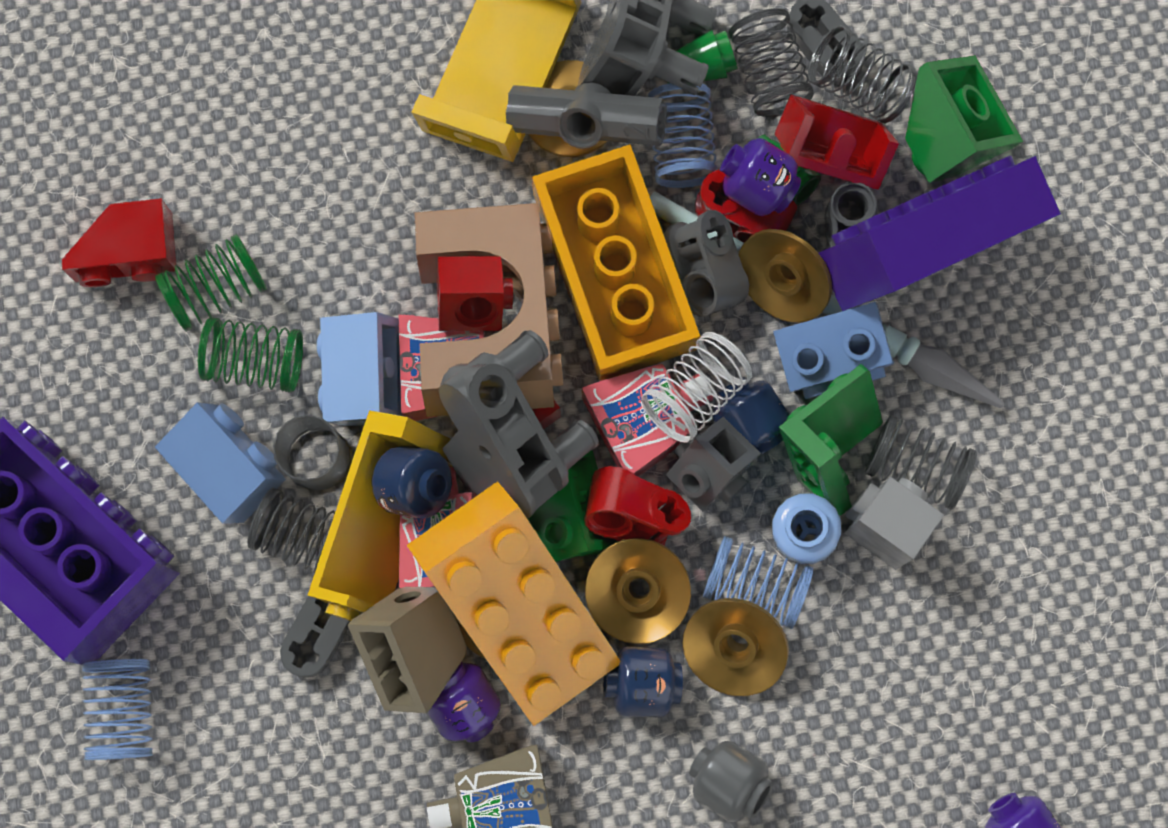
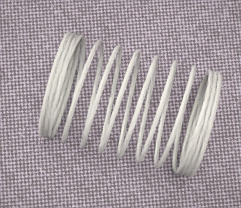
M705 332L697 340L696 346L689 348V354H683L681 362L676 361L673 365L674 369H668L666 377L658 379L659 385H652L642 395V405L647 415L665 434L679 442L689 443L697 435V430H702L705 423H709L712 419V415H716L720 411V407H724L728 400L735 396V392H739L743 385H746L751 380L752 369L746 357L731 341L717 333ZM704 338L716 340L728 348L742 364L747 380H743L739 368L721 347ZM704 341L713 344L727 356L738 371L740 379L729 374L724 365L708 352ZM693 348H697L703 361L691 354ZM689 356L696 369L685 363L683 358ZM693 358L705 365L715 375L721 386L708 378L696 365ZM678 363L682 364L688 376L676 370L675 366ZM686 366L699 374L709 385L713 393L700 385L688 372ZM674 371L683 386L670 379L668 373ZM678 374L689 380L700 391L705 400L693 393ZM718 375L731 382L733 390L726 389ZM667 379L670 387L678 396L661 386L660 381ZM671 382L684 390L697 408L686 401L673 387ZM710 382L724 390L726 398L717 396ZM734 384L741 386L737 390H735ZM654 387H659L661 391H658V390L653 389V388H654ZM664 390H666V391H667L668 393H670L673 397H675V398L681 403V405L686 409V411L688 412V414L685 412V410H684L675 400H673L671 397H669L668 395H666L665 392H664ZM702 390L716 397L718 405L709 403ZM727 391L733 392V394L728 397ZM647 395H652L660 409L674 422L687 428L690 436L681 435L668 427L652 409ZM656 397L669 405L686 425L677 421L666 412ZM694 397L707 404L710 413L702 411ZM680 399L688 406L700 412L703 421L695 419ZM719 399L726 401L722 405H720ZM711 406L718 407L715 413H712ZM703 414L710 415V418L705 421ZM695 421L703 423V425L700 428H697V424Z

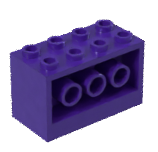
M2 416L0 418V601L63 661L80 665L85 662L97 661L180 574L169 564L175 556L153 535L149 536L140 528L135 532L131 527L137 522L136 518L116 500L112 501L104 493L100 492L96 495L94 492L100 486L98 482L79 465H74L64 456L58 459L57 457L63 450L42 430H37L26 420L18 426ZM96 566L95 572H94V574L92 575V577L90 578L91 571H92L93 568Z

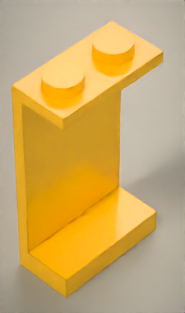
M476 0L434 97L430 98L419 94L411 111L421 130L514 162L526 133H516L513 126L506 123L508 93L513 85L546 87L582 4L581 0Z
M369 410L308 592V596L328 603L325 613L352 621L396 589L399 579L400 515L386 512L378 505L373 494L372 476L380 457L389 449L398 446L417 447L438 452L446 459L448 466L453 467L442 450L451 440L450 438L409 417Z

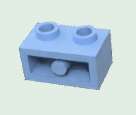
M379 312L320 318L321 333L317 338V353L321 360L322 385L318 391V404L323 413V419L331 424L358 426L365 424L369 410L403 416L401 413L399 318Z

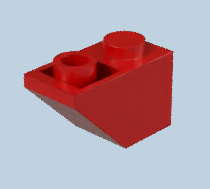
M162 198L109 204L63 257L62 270L83 287H103L111 284L112 278L130 276L132 280L139 282L156 281L155 276L165 273V270L175 272L174 268L177 264L173 214Z

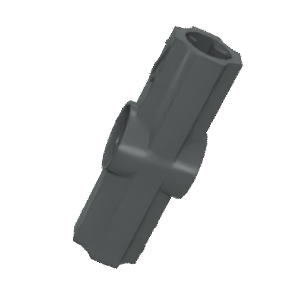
M593 82L583 83L576 87L575 90L513 85L508 93L506 123L512 125L516 133L562 137L569 145L580 149L590 148L596 145L599 140L661 146L665 137L667 104L664 103L663 98L611 94L604 86ZM582 113L589 115L591 118L586 117Z

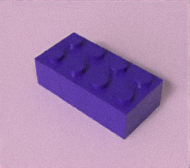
M1010 155L831 235L835 246L819 252V255L829 270L832 290L842 311L902 289L1052 219L1061 213L1036 156L1015 165Z

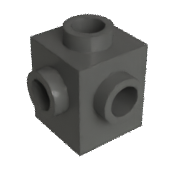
M723 416L702 434L697 432V435L689 443L681 442L677 446L674 453L679 459L666 476L704 512L719 498L725 504L729 503L747 485L748 481L742 475L761 453Z

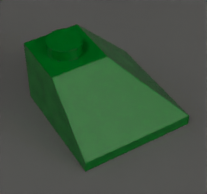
M976 55L930 61L919 67L905 140L912 151L911 156L915 167L922 175L926 176L929 183L956 177L1024 142Z

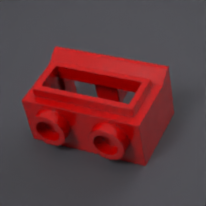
M790 94L774 133L781 143L780 146L783 151L796 160L797 166L856 184L862 183L876 190H879L899 145L898 141L882 122Z

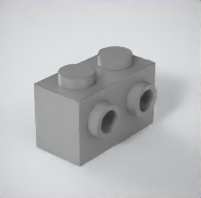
M889 477L879 487L870 483L866 490L860 493L852 507L845 514L853 522L844 534L897 570L915 558L944 514L925 501L928 495L918 485L905 478H901L897 482L892 477Z

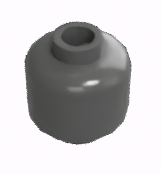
M732 741L721 742L712 751L704 747L696 756L689 771V775L695 778L693 785L694 799L729 822L740 821L745 816L753 819L765 804L773 786V781L768 779L767 763Z

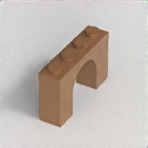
M539 203L415 212L416 256L421 284L437 283L438 257L501 256L503 278L513 279V293L522 303V307L515 319L507 327L491 336L471 340L420 343L421 391L426 416L449 415L439 396L440 384L449 368L459 363H469L484 352L497 355L525 330H532L542 338L548 348L549 355L544 361L539 362L517 380V384L531 409L554 407L553 386H563L561 354H550L549 341H559L560 336L558 310H547L546 297L556 296L554 265L543 266V254H553L552 238L546 223H540Z

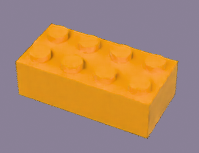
M631 144L532 176L533 196L536 203H539L542 221L546 223L550 232L552 249L599 381L627 374L689 353V348L696 346L700 333Z
M498 481L406 545L533 726L619 666L621 661L520 507Z

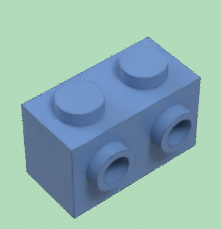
M876 302L773 331L789 390L794 393L803 390L805 399L820 396L828 389L835 378L851 372L860 364H863L870 371L872 381L886 377L884 367L894 365Z
M197 402L162 438L155 448L221 523H244L257 510L267 491L272 487L277 489L286 479L275 467L277 463L274 459V454L260 442L255 441L253 443L241 430L244 422L236 412L225 404L215 405Z

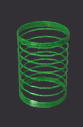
M235 233V235L230 237L232 243L228 239L225 240L236 269L222 248L216 244L215 249L226 274L215 257L206 249V258L214 276L197 254L195 255V260L203 280L188 260H185V266L192 283L178 265H175L174 269L180 285L167 270H165L164 275L160 273L158 276H155L161 293L185 332L190 331V329L192 330V325L170 284L167 274L181 291L200 324H202V321L186 292L178 270L193 289L209 318L212 316L195 284L188 264L205 287L220 314H222V310L205 278L198 259L215 282L231 309L232 305L213 268L209 255L218 266L240 303H242V299L228 273L219 250L228 261L249 297L252 298L253 296L229 245L238 256L261 293L267 290L259 271L238 234Z
M210 317L206 320L200 337L197 359L198 375L202 381L208 382L213 378L216 383L220 378L224 361V382L226 384L229 383L235 363V329L241 323L244 331L239 343L235 364V383L237 386L242 381L246 365V331L252 325L255 334L251 342L247 361V386L250 387L255 377L258 357L257 333L263 326L266 336L259 358L258 387L261 389L266 379L269 359V333L275 328L277 339L270 362L269 388L272 390L276 384L280 361V335L283 330H286L288 339L281 366L280 389L282 392L292 393L295 390L303 356V333L300 329L294 328L289 333V330L284 327L278 332V329L272 326L267 331L266 326L262 324L256 330V326L252 322L245 328L241 321L237 322L234 326L230 319L225 321L224 324L219 318ZM230 322L232 332L225 353L224 327L226 323ZM213 326V348L210 364L208 367V371L206 373V348L208 343V337ZM221 334H222L223 341H222L221 364H220V369H219V373H218L217 379L215 380V370H216V367H217L218 358H219V353H220ZM233 336L232 366L229 378L226 381L228 351ZM244 339V360L241 376L238 382V361L242 342ZM296 339L295 360L290 380L291 358ZM255 341L254 369L249 384V365ZM267 343L265 370L263 380L260 385V369L262 363V356L265 344ZM278 344L276 372L271 387L272 366Z

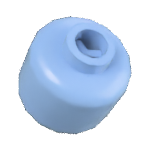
M813 493L797 494L786 499L777 508L772 520L773 539L777 549L787 559L799 564H815L825 560L836 549L841 536V519L836 508L826 498ZM805 522L813 524L815 528H808ZM800 524L803 532L798 537L796 534V528ZM807 534L816 535L810 541H803Z

